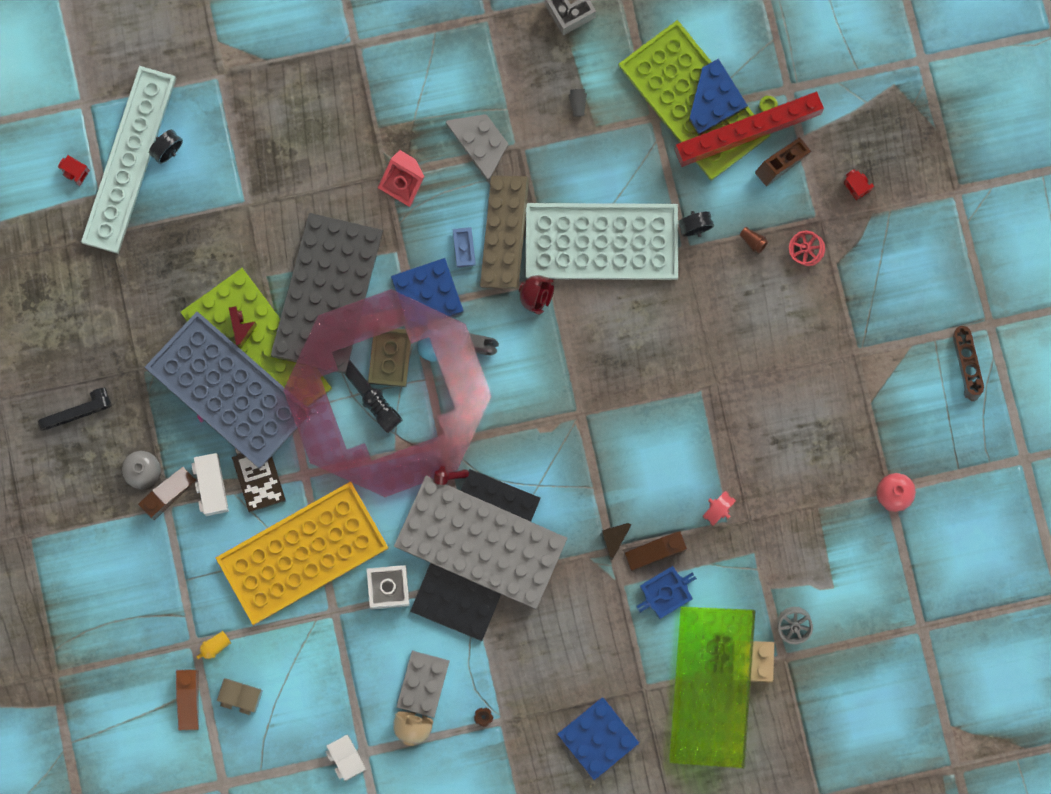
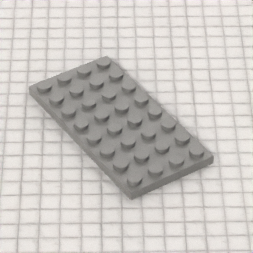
M425 476L394 547L524 605L537 609L568 538L449 485H438L433 482V478Z

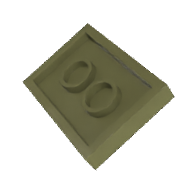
M374 326L368 377L369 384L407 387L412 330Z

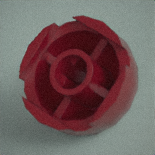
M534 275L523 282L519 287L520 301L524 308L538 315L543 313L544 310L542 308L544 305L549 306L552 300L554 286L551 285V282L554 281L545 276Z

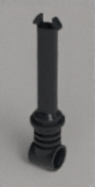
M349 360L345 376L361 394L362 405L370 409L379 425L389 433L403 419L389 403H386L387 401L382 396L383 392L372 388L351 360Z

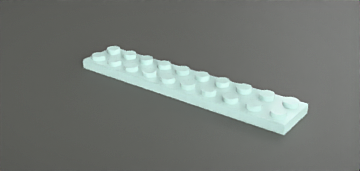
M139 66L81 241L82 244L119 254L151 157L148 152L156 141L155 138L158 135L176 81L175 76Z

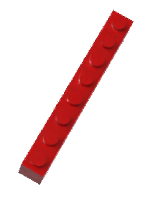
M816 91L678 143L675 146V153L681 167L817 117L822 114L824 107Z

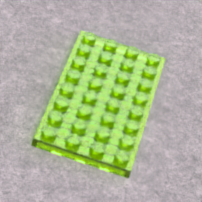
M681 607L669 763L745 769L756 610Z

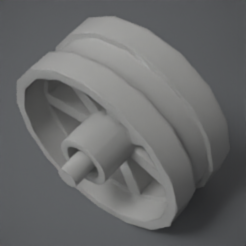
M790 607L780 613L777 627L784 641L790 644H800L810 638L813 632V624L806 610L800 607ZM794 613V618L790 619L787 617V615ZM797 613L804 615V617L798 620ZM783 619L789 622L788 625L781 626V622ZM809 620V627L800 625ZM790 629L787 636L783 634L782 630ZM801 629L807 631L803 636L800 634ZM797 633L798 637L791 638V635Z

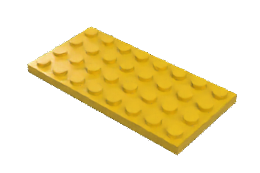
M350 481L215 558L254 626L386 551L389 547Z

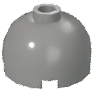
M142 450L133 452L123 461V478L133 488L148 489L158 481L161 474L160 463L150 452Z

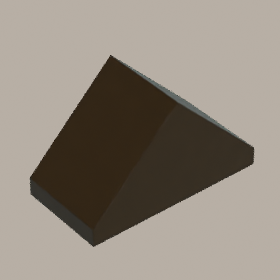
M625 523L602 530L601 533L609 559L613 560L632 524Z

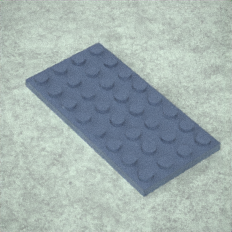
M196 312L145 366L149 373L259 469L312 413L311 410L199 312Z

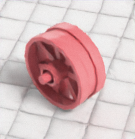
M807 230L795 234L789 244V254L792 259L804 266H813L819 263L824 257L826 250L822 238L814 232ZM806 235H813L809 243H807ZM802 237L803 243H797V241ZM817 238L820 245L812 246ZM795 246L800 247L801 250L795 253ZM815 249H819L817 256L813 253ZM804 253L803 262L797 259V256ZM808 254H809V255H811L814 259L807 262V258H808Z
M726 491L717 500L710 498L708 500L711 503L709 505L710 508L702 516L712 526L721 517L729 519L731 517L728 514L730 512L729 509L736 500L729 496V493Z

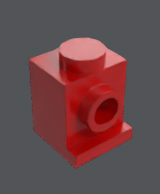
M69 155L63 158L58 165V168L64 172L62 175L71 181L74 178L78 186H81L90 172L86 165Z
M853 169L845 175L847 178L843 183L856 201L874 188L873 184H868L865 174H861L859 170Z

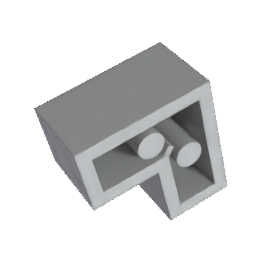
M545 0L544 3L563 36L596 17V10L590 0H577L572 4L568 0Z

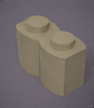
M224 678L217 701L221 702L220 706L232 709V706L240 708L239 712L250 715L251 712L256 713L263 690Z

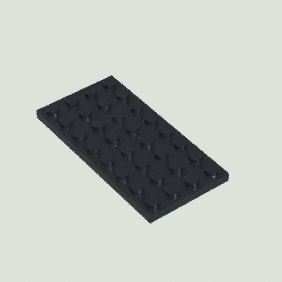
M469 469V476L465 478L460 491L530 522L532 521L540 502V497ZM430 563L410 612L483 641L501 594Z

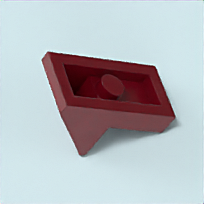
M236 306L229 307L236 345L241 348L257 324L255 321L241 324V322H244L242 311H238Z

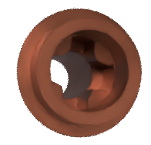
M747 227L739 235L753 252L761 253L768 244L765 236Z

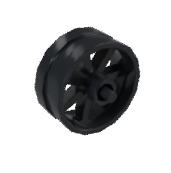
M172 129L168 130L160 137L157 136L155 138L156 141L152 144L148 153L159 164H162L172 156H176L175 153L181 147L183 140L180 136H177L175 131Z
M692 211L691 215L679 220L678 225L681 228V235L683 237L694 235L701 237V233L712 229L714 223L711 219V213L708 211L694 213Z

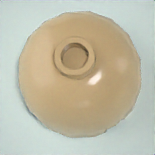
M399 711L395 714L394 733L403 741V744L414 746L415 743H421L429 737L433 725L431 718L422 715V718L415 716L416 713Z

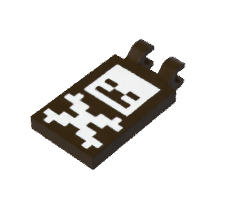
M235 448L237 456L232 457L249 513L285 502V495L273 457L259 469Z

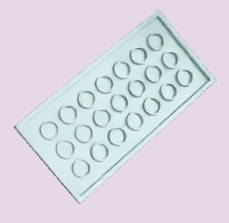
M527 203L526 279L534 275H541L550 279L678 280V204Z

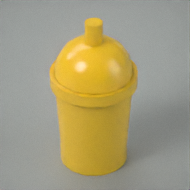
M222 630L217 635L202 642L203 644L199 648L200 654L196 657L198 659L201 657L205 659L215 658L218 653L231 644V641Z

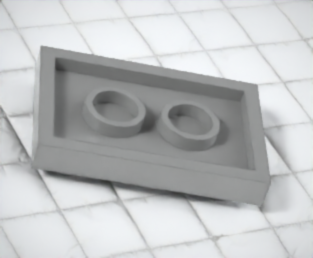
M412 651L397 708L434 718L450 661Z

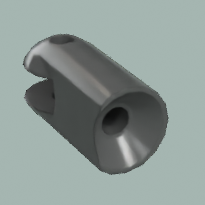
M468 333L464 350L490 356L498 352L495 347H498L499 343L491 337Z

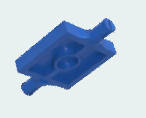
M672 566L641 584L640 588L645 595V601L636 605L637 609H639L638 611L641 613L650 607L655 611L658 618L661 619L693 600L688 591L687 584L696 580L694 573L691 572L682 578Z

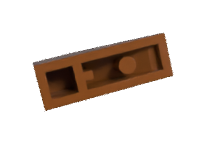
M176 670L179 730H199V671Z

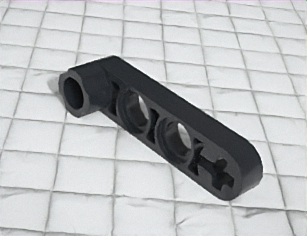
M98 388L90 392L92 400L90 402L39 419L40 431L52 429L110 408L112 404L106 388Z

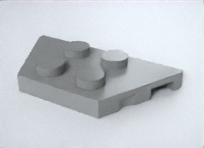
M487 114L447 120L446 125L489 181L508 147L507 141Z

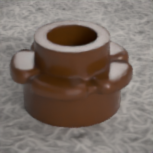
M479 708L476 710V715L474 716L476 724L486 727L489 723H492L493 715H491L490 709Z

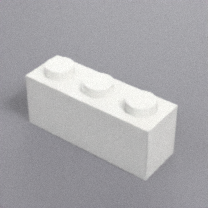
M214 453L194 457L195 463H192L193 474H197L198 482H195L197 493L201 495V500L198 501L200 512H204L206 516L229 512L219 455Z

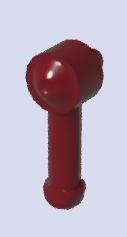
M441 465L434 473L433 482L438 485H446L448 480L467 478L469 472L463 469L462 471L448 473L446 467Z

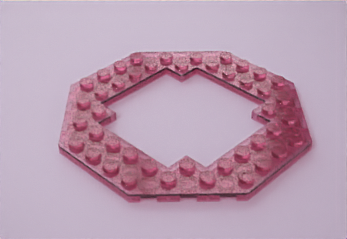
M392 289L318 315L283 390L310 463L383 497L423 483L425 476L434 479V473L441 465L446 467L448 473L457 471L492 397L466 324ZM404 326L411 344L429 337L455 410L437 416L443 431L442 435L371 461L365 443L346 449L320 377L338 371L332 354L333 351Z

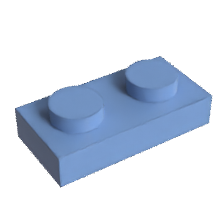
M472 228L452 229L457 268L476 266Z

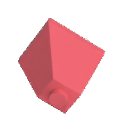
M399 150L390 159L378 188L410 207L421 186L424 175L416 159Z

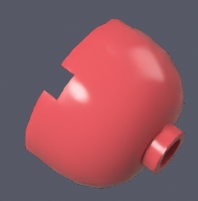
M893 473L880 481L876 494L879 503L885 509L899 512L905 510L913 503L916 490L914 483L909 477L904 474Z

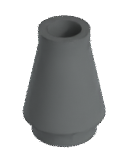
M585 89L570 90L568 96L573 117L585 116L584 111L587 98Z

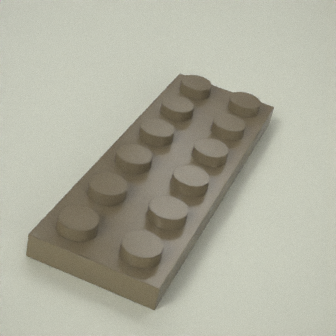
M491 176L480 287L519 288L529 177Z

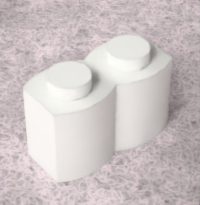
M345 735L327 745L328 750L325 752L331 762L335 761L337 765L335 771L339 779L344 778L347 781L366 771L349 735Z

